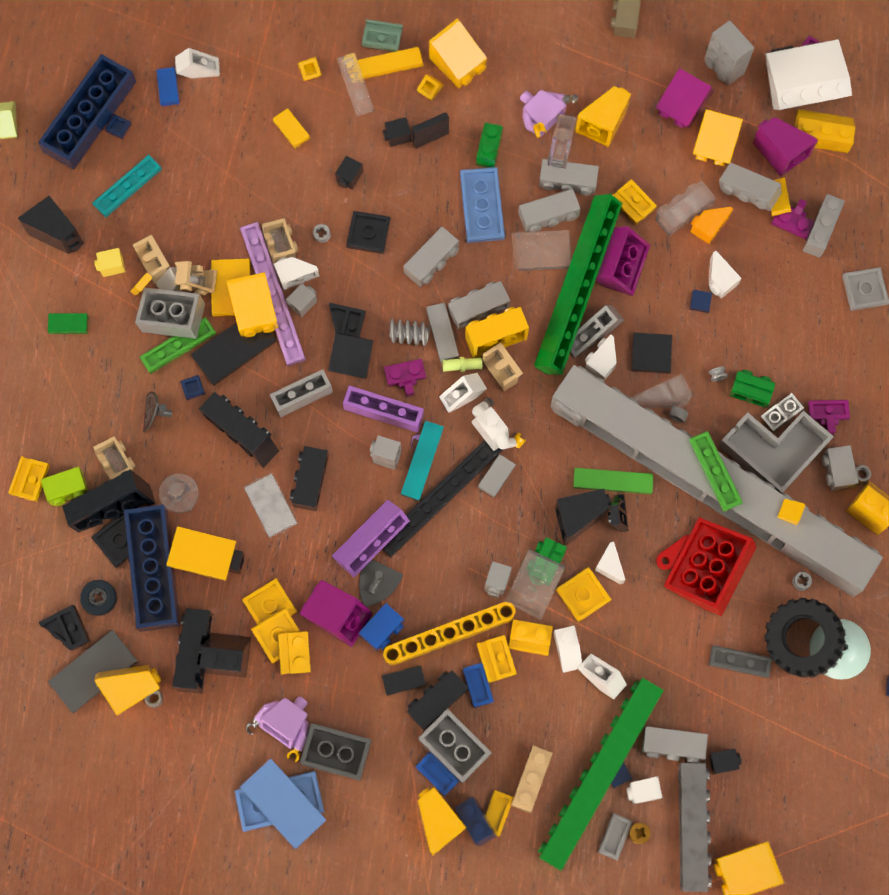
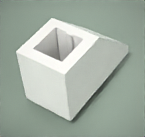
M612 335L607 339L603 338L597 345L598 350L595 353L591 352L585 359V369L604 381L615 369L617 363L614 337Z

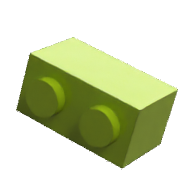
M80 467L41 479L47 502L51 506L63 505L67 500L76 499L89 491Z

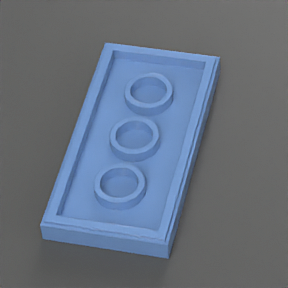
M497 167L460 170L467 243L505 240Z
M271 758L240 786L244 793L295 849L326 821L324 816Z
M316 771L289 777L320 813H324ZM242 789L235 790L243 832L273 825Z

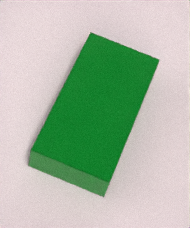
M49 313L47 332L49 334H88L89 316L87 313Z

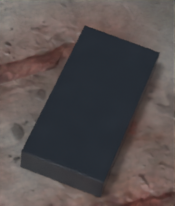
M421 665L382 675L387 696L426 686Z

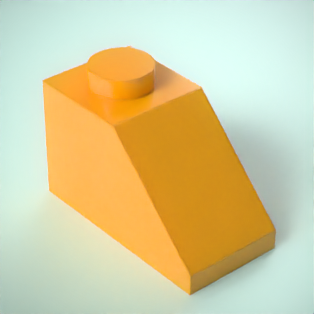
M725 207L704 210L700 216L696 215L692 220L691 233L710 244L731 216L733 208Z

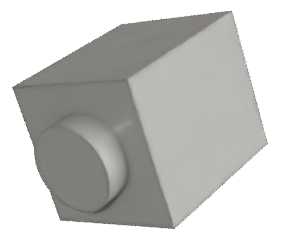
M301 283L286 299L287 305L302 318L317 303V293L309 285L306 287Z

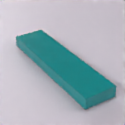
M147 155L92 204L105 218L108 217L162 170L161 166L150 155Z
M425 421L401 491L402 496L420 501L444 426Z

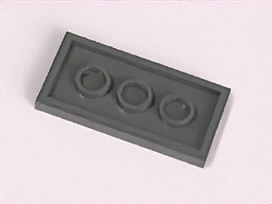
M112 630L50 679L48 683L74 714L101 692L95 682V675L97 673L130 668L138 661L115 631Z

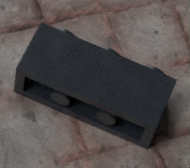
M304 446L303 452L300 451L298 457L300 468L294 474L296 486L295 489H291L289 498L292 501L293 507L317 511L329 457L328 450Z
M453 670L449 673L445 671L438 677L439 682L434 687L432 684L429 685L422 692L424 696L420 700L415 698L407 706L409 708L407 714L423 731L469 690L468 686Z

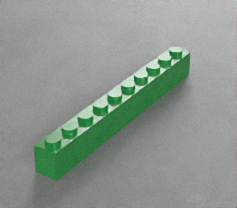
M612 194L595 195L534 364L535 368L546 375H562L623 204Z
M644 678L639 682L636 680L632 685L630 691L633 693L630 699L625 698L620 707L623 710L619 717L615 715L610 724L612 727L610 734L605 733L599 743L603 745L599 752L595 751L589 761L592 763L590 769L583 771L579 778L582 783L579 788L574 787L569 796L572 799L570 804L563 806L558 815L562 818L558 825L555 823L552 825L548 832L551 835L547 843L543 841L538 850V853H540L539 859L559 871H562L664 691Z

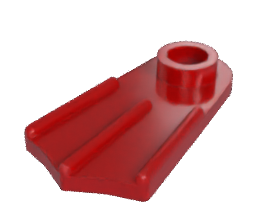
M688 534L657 556L656 564L660 569L669 570L674 567L689 537ZM662 558H666L668 560L667 565L662 563Z

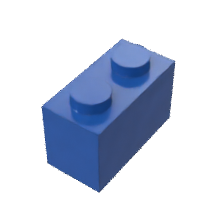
M385 603L359 632V635L377 652L380 648L384 650L391 642L389 638L394 633L396 635L399 634L404 628V618Z

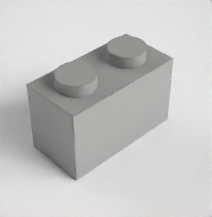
M378 435L377 440H373L370 446V456L373 459V463L396 470L402 453L401 442Z
M851 445L828 448L822 455V464L826 467V483L830 486L831 491L857 486L859 482Z
M492 561L484 591L488 592V596L494 598L504 596L512 567Z

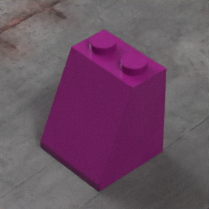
M679 68L656 106L660 110L658 114L666 119L669 116L675 119L674 124L681 128L685 126L690 128L714 92V89Z
M773 117L769 121L767 119L758 126L759 129L755 133L756 137L753 144L777 173L783 176L810 157L818 140L804 131Z
M320 580L319 584L315 586L313 593L299 613L306 620L350 647H353L359 637V632L373 615L357 598L323 580Z

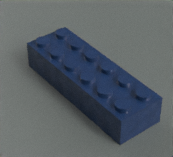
M101 54L39 140L38 144L42 151L74 170L136 83L133 71Z
M162 504L124 510L136 629L144 632L180 626L175 572L174 568L167 566L172 547L168 509Z

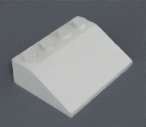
M839 40L765 54L773 110L852 96L850 76Z

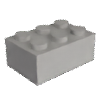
M729 20L712 33L704 60L706 65L716 72L718 79L729 86L745 74L754 46Z
M144 288L135 323L141 332L197 339L205 302L200 294Z
M448 709L418 738L462 784L491 755V752Z

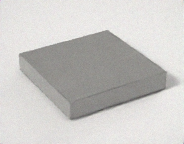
M881 267L843 273L842 278L851 311L889 304Z

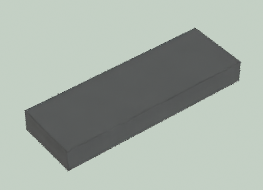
M712 645L708 666L769 678L772 659L771 657Z

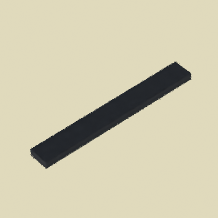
M484 440L406 515L410 521L382 550L392 558L504 449L498 448L493 451Z

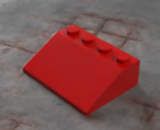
M699 517L664 584V588L722 617L757 548L753 538Z

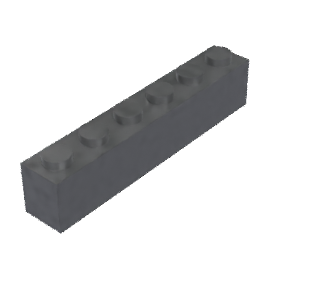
M706 763L678 764L680 891L708 892V887L711 888L712 886L711 875H708V866H711V853H708L707 844L710 845L711 834L707 832V823H710V811L707 810V802L710 801V790L706 789V781H709L710 773L709 768H706Z

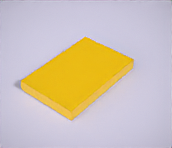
M250 259L211 260V270H217L215 291L212 293V316H235L227 281L250 276Z
M177 526L167 566L226 581L236 541Z

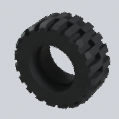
M806 597L799 598V600L791 599L788 600L787 604L778 606V610L770 615L771 620L769 623H766L765 628L767 632L764 634V640L767 643L766 649L771 655V659L787 673L802 678H813L819 674L824 675L828 673L830 668H834L837 665L836 662L839 658H842L844 654L843 649L846 647V633L840 618L825 603H821L816 599H806ZM798 620H813L824 631V644L813 656L801 657L795 655L787 645L786 634L788 629Z

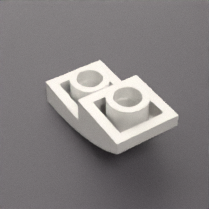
M791 393L761 415V417L771 430L775 431L801 412L804 407Z

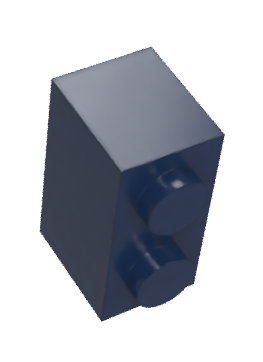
M471 797L455 807L477 846L480 847L497 836L477 799Z

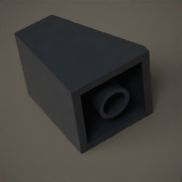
M50 196L18 217L30 236L67 254L76 252L84 244L76 228Z
M604 489L557 499L555 512L564 545L571 543L606 516L611 500L609 494H605Z
M211 633L202 647L199 668L206 674L246 678L251 637Z

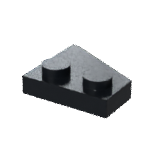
M330 303L329 307L335 333L360 337L366 310Z
M625 494L615 496L610 505V512H608L609 523L620 532L629 531Z
M71 605L38 622L41 627L48 630L53 637L60 640L69 650L74 651L91 642L75 605Z

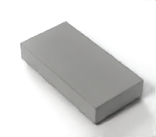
M499 454L478 485V488L495 498L516 464Z
M612 813L598 853L618 861L632 821Z

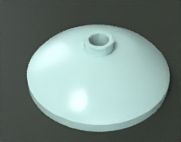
M845 619L840 620L846 633V650L843 651L842 658H839L836 662L837 665L834 668H830L828 673L824 674L830 678L840 680L849 679L861 673L867 666L871 654L870 642L866 633L857 624ZM821 626L812 634L809 645L810 656L816 654L824 644L825 636Z

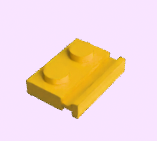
M632 179L613 194L614 197L623 203L621 210L635 225L657 207Z
M21 456L8 493L12 496L37 502L43 487L41 479L46 478L50 465Z
M513 619L509 649L548 656L553 626Z
M308 631L278 633L281 675L311 672Z
M505 635L477 643L488 683L517 675Z

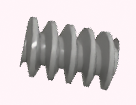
M393 318L391 319L390 337L392 343H395L397 338H399L400 344H403L406 339L408 345L413 340L417 346L421 340L423 346L427 345L430 323L428 327H425V323L422 321L420 327H418L417 321H414L412 326H410L409 320H406L405 324L402 325L401 319L398 320L397 324L394 323Z

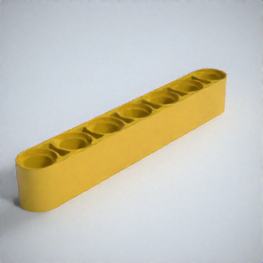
M503 602L389 645L384 650V660L389 665H398L509 623L515 616V607L509 602ZM501 609H510L512 612L511 616H502ZM490 615L493 618V622L485 624L482 622V617ZM471 622L474 625V629L469 632L465 631L463 624ZM447 629H452L455 632V636L451 639L446 638L444 632ZM428 636H433L436 639V643L433 646L425 643V639ZM414 643L418 648L416 652L409 653L406 650L407 645ZM394 650L399 655L397 659L390 660L387 658L388 652Z

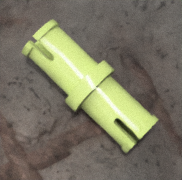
M460 357V359H443V372L456 370L465 372V370L482 369V358L464 359V357Z

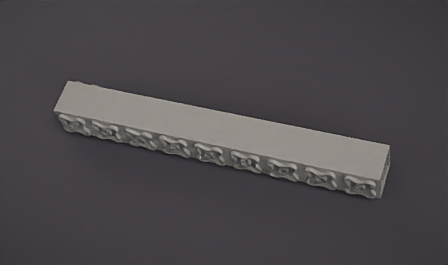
M573 365L552 397L550 407L555 414L565 418L574 426L583 427L850 596L855 597L864 590L883 559L876 549L867 546L857 537L848 536L841 527L830 523L823 516L811 513L807 506H805L797 525L777 518L783 500H795L786 493H779L774 490L775 487L761 480L754 473L742 470L738 463L727 459L719 452L743 502L741 505L723 512L689 442V439L692 438L691 435L683 429H676L669 420L658 416L651 409H644L639 406L635 399L626 396L619 389L607 386L604 380L592 375L585 368Z

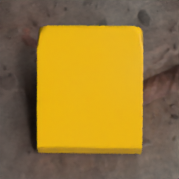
M316 57L297 62L304 81L321 76Z
M426 74L416 91L432 101L444 84L433 76Z
M784 499L777 518L797 525L806 504Z

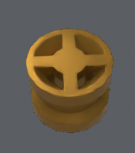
M636 823L630 827L628 836L633 843L643 844L649 840L651 831L646 824Z

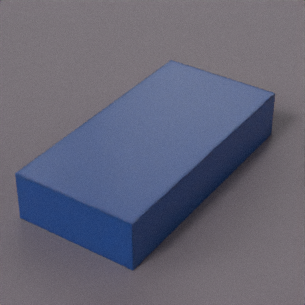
M175 67L156 69L161 106L180 104Z
M479 663L463 668L474 708L494 703L483 664Z
M431 752L416 766L444 796L459 782Z

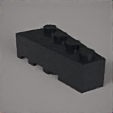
M214 392L202 404L199 410L222 433L226 431L225 434L236 445L239 443V446L250 457L254 456L258 464L264 468L279 452L270 438L272 434L264 427L260 429L257 426L258 423L251 416L245 417L243 415L244 411L237 405L233 407L230 404L231 401L225 395L219 396Z
M130 469L104 482L99 487L89 490L86 494L71 500L62 507L68 526L79 533L103 524L104 519L114 520L119 518L120 513H123L124 510L139 508V506L147 503L149 506L156 503L150 485Z
M186 608L185 614H182L181 626L183 628L182 634H179L178 639L179 651L176 656V668L172 687L178 692L203 693L205 672L199 667L202 647L211 632L213 613L209 610Z

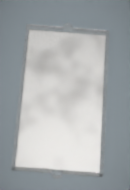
M273 473L260 479L256 478V481L243 487L268 538L280 532L285 533L286 529L298 524Z

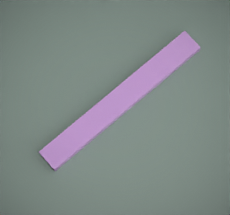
M256 222L240 227L255 274L263 272L266 274L279 327L275 329L287 367L306 361L259 223Z

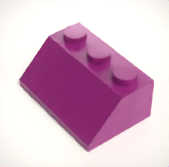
M628 226L614 227L596 281L606 288L633 296L650 244Z

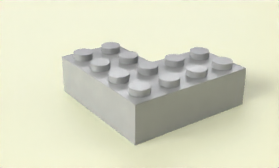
M803 411L777 438L747 412L722 439L719 447L746 471L754 473L761 480L775 487L774 490L783 493L834 436Z

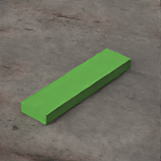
M204 317L201 320L197 339L173 336L140 356V359L149 373L152 374L216 335V332L207 318Z
M706 431L690 438L689 442L723 512L741 505L743 502L709 432Z
M575 468L573 488L587 490L604 489L605 491L652 495L653 474Z

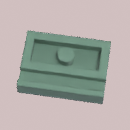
M367 19L362 47L393 52L399 51L403 25Z

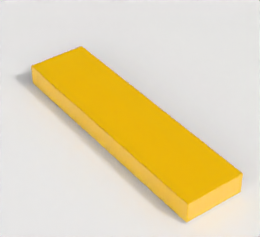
M419 47L347 62L351 82L423 66Z

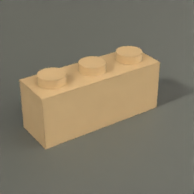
M536 746L532 747L511 804L512 807L528 813L532 812L553 753Z

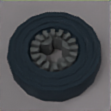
M93 580L83 587L80 594V602L83 609L89 614L102 616L114 608L117 602V593L109 582ZM100 593H103L102 602L98 601L96 603L95 594L100 595Z

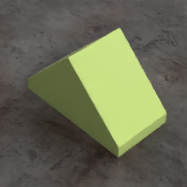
M15 101L0 103V139L17 137Z

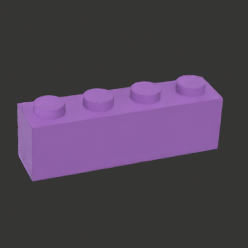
M352 386L348 387L343 401V407L346 411L417 433L424 417L423 408Z
M387 500L332 557L345 571L355 577L410 520L399 507Z

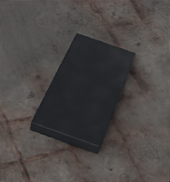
M236 322L192 353L191 356L213 386H215L277 341L271 332H259L252 337H241Z

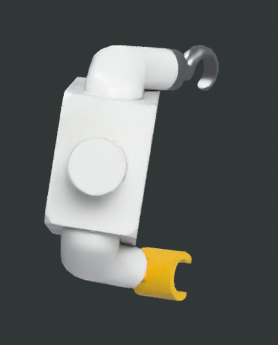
M485 398L483 402L473 408L472 413L476 418L471 423L493 451L498 448H520L526 442V439L524 440L520 437L521 433H517L513 438H509L507 426L494 409L490 407V403L491 406H494V401L491 398Z

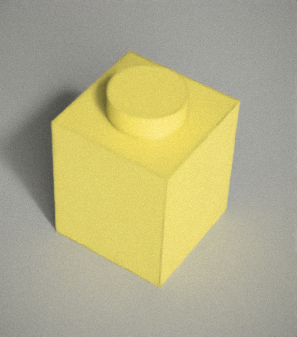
M119 248L96 253L97 272L100 271L103 277L126 272L123 256Z

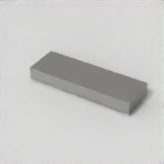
M445 303L426 307L440 362L443 359L459 358Z

